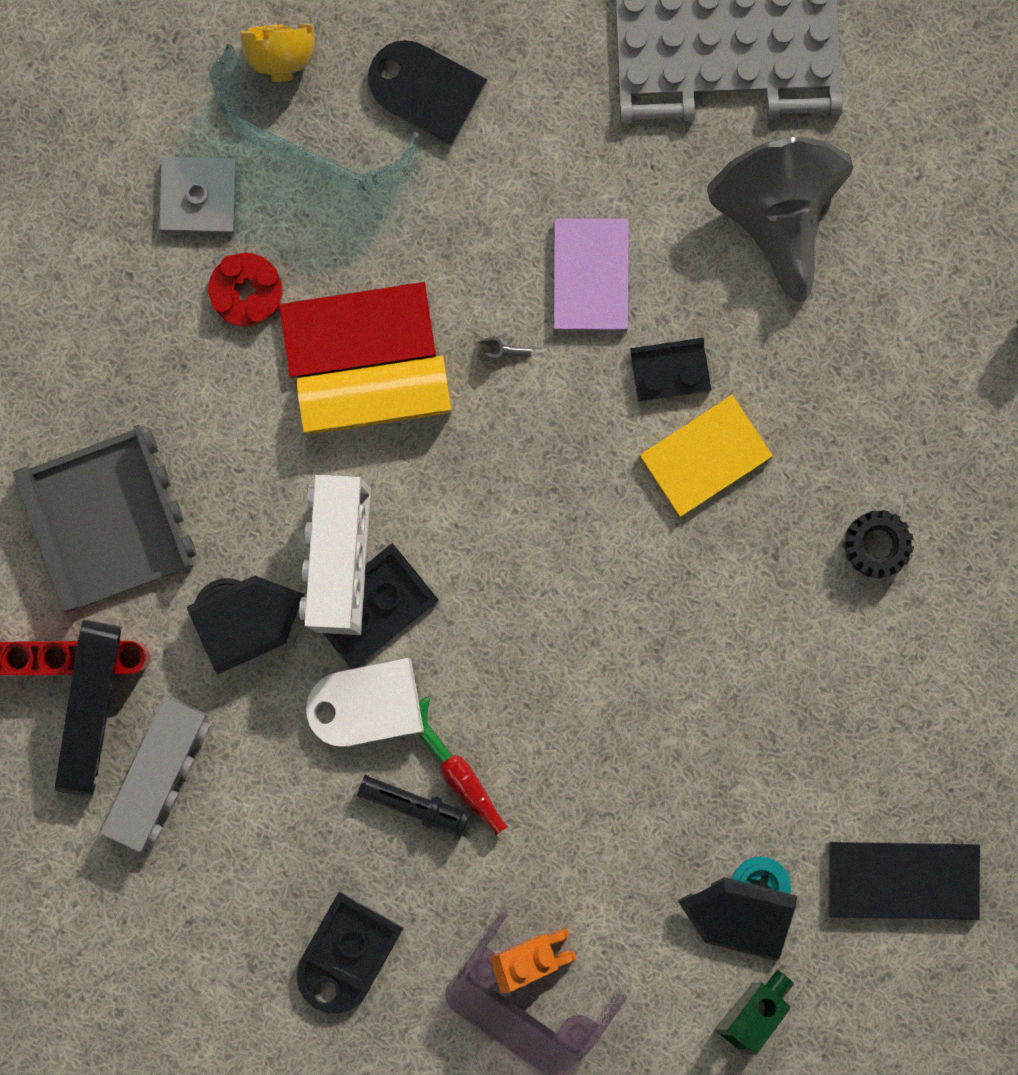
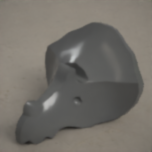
M790 137L763 143L733 159L708 184L707 193L710 203L717 210L739 223L751 235L757 245L768 256L774 274L782 289L797 302L805 301L812 290L815 272V239L822 213L833 195L851 175L853 163L849 154L826 141L804 137Z

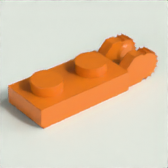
M564 928L532 937L490 956L501 994L514 991L558 970L559 966L576 960L575 951L567 950L554 956L550 945L564 941L569 937L568 929Z

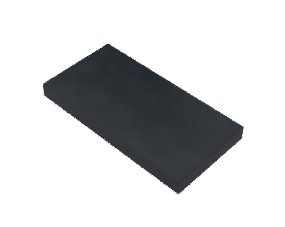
M829 841L828 916L833 918L980 920V845Z

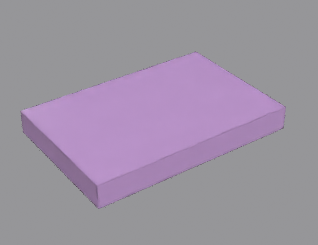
M555 218L554 330L628 331V219Z

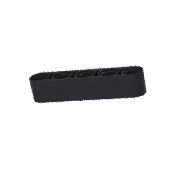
M83 620L55 781V791L93 797L96 786L94 779L98 776L121 638V626L90 620Z

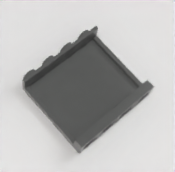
M140 425L133 426L134 430L38 466L32 468L23 467L12 471L63 612L75 611L194 566L192 557L197 556L196 549L190 535L183 537L179 523L184 521L182 511L177 500L170 501L166 488L171 486L168 473L164 465L157 466L153 453L159 451L152 432H145L144 428Z

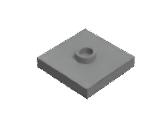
M162 157L159 230L161 232L234 233L237 160L235 158Z

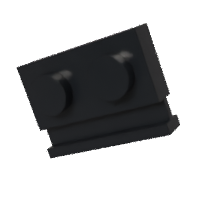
M704 338L630 348L638 402L711 392Z

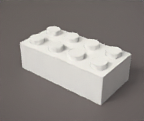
M315 475V485H309L308 507H313L312 522H307L305 527V543L310 545L309 560H304L302 567L303 582L308 583L307 597L301 598L299 615L301 620H305L304 626L316 633L361 635L371 487L361 477Z

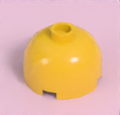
M298 23V29L278 24L248 28V31H240L241 46L246 61L258 73L271 75L272 82L293 80V73L303 70L311 62L315 52L314 25L310 23Z

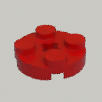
M243 252L225 256L221 263L215 267L209 280L208 294L212 307L226 322L238 327H253L265 322L277 312L283 297V285L278 271L266 258L254 253ZM245 280H250L251 287L256 289L255 295H248L246 300L240 299V292L235 290L237 284L243 285Z

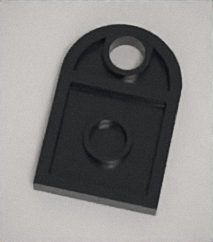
M409 40L396 41L383 47L373 58L368 72L371 93L382 108L452 146L487 84V79L418 42ZM386 60H393L400 67L398 75L392 79L383 78L378 72L379 66Z
M339 891L298 965L297 983L304 999L314 1008L326 1013H342L356 1007L367 995L404 927ZM329 981L335 986L336 996L333 1000L323 1002L316 997L315 987L319 982Z

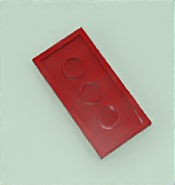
M425 282L279 304L290 378L436 356Z

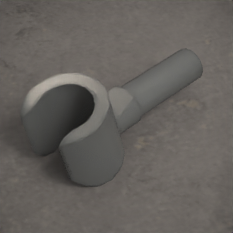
M495 336L478 341L479 344H487L491 349V353L477 355V358L483 362L496 359L501 355L531 356V348L503 345L502 341Z

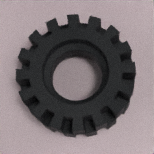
M885 510L870 511L861 515L850 524L851 526L845 533L846 539L843 542V547L846 550L847 555L845 556L847 561L851 562L853 565L851 567L867 577L882 578L898 573L904 565L908 564L910 553H913L914 549L911 541L914 538L913 534L909 533V525L906 522H902L900 520L901 517L897 514H891ZM873 530H882L891 537L892 550L885 558H873L865 550V538Z

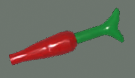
M424 697L419 702L424 732L417 734L441 764L440 774L444 781L471 810L488 824L497 836L508 826L498 814L470 765L461 756L452 755L429 726L427 714L430 697Z

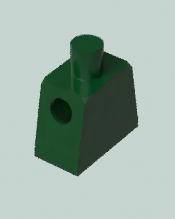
M776 970L766 984L762 982L752 983L714 1030L742 1054L757 1055L790 1010L791 1006L783 998L793 987L794 982L785 974ZM760 1001L765 1005L763 1015L760 1014L758 1009Z

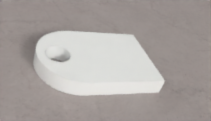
M410 658L327 675L313 687L307 700L306 714L312 731L322 741L330 745L351 747L424 732ZM329 702L334 706L336 714L330 723L323 724L317 717V710L321 704Z

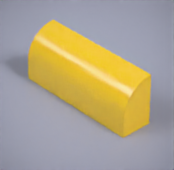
M443 355L297 377L299 406L305 435L452 413Z

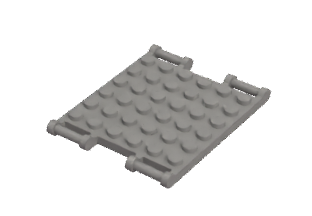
M616 0L621 124H631L632 120L683 118V122L695 121L694 94L766 91L767 118H779L780 114L828 112L830 116H842L837 0ZM828 89L829 98L779 100L778 91ZM682 94V103L632 105L631 96Z

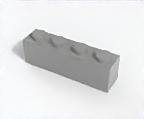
M164 696L100 834L139 852L146 850L148 845L151 847L155 846L163 830V827L158 825V822L164 811L167 813L171 812L179 795L178 792L174 791V788L180 777L183 779L187 778L195 759L190 757V754L195 744L202 745L208 735L211 725L206 723L209 714L170 696Z

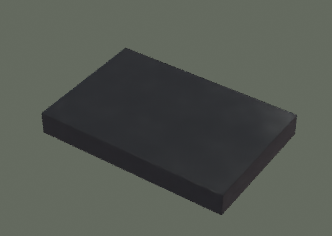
M391 543L370 560L365 567L361 635L323 633V635L351 669H355L430 609L439 599L397 547Z

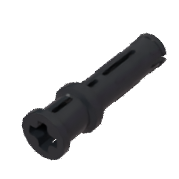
M366 774L357 793L359 798H365L422 820V825H425L427 829L435 827L454 835V839L459 841L471 813L469 808L461 810L443 803L440 797H432L430 800L369 777Z

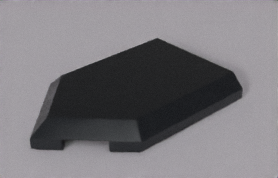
M252 576L188 605V613L216 674H221L286 644L300 608L301 598L305 594L261 577Z
M724 877L711 883V887L693 895L691 893L679 899L678 903L705 943L778 961L794 915L797 896Z

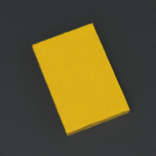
M732 394L640 454L639 457L678 516L681 517L773 457V455Z

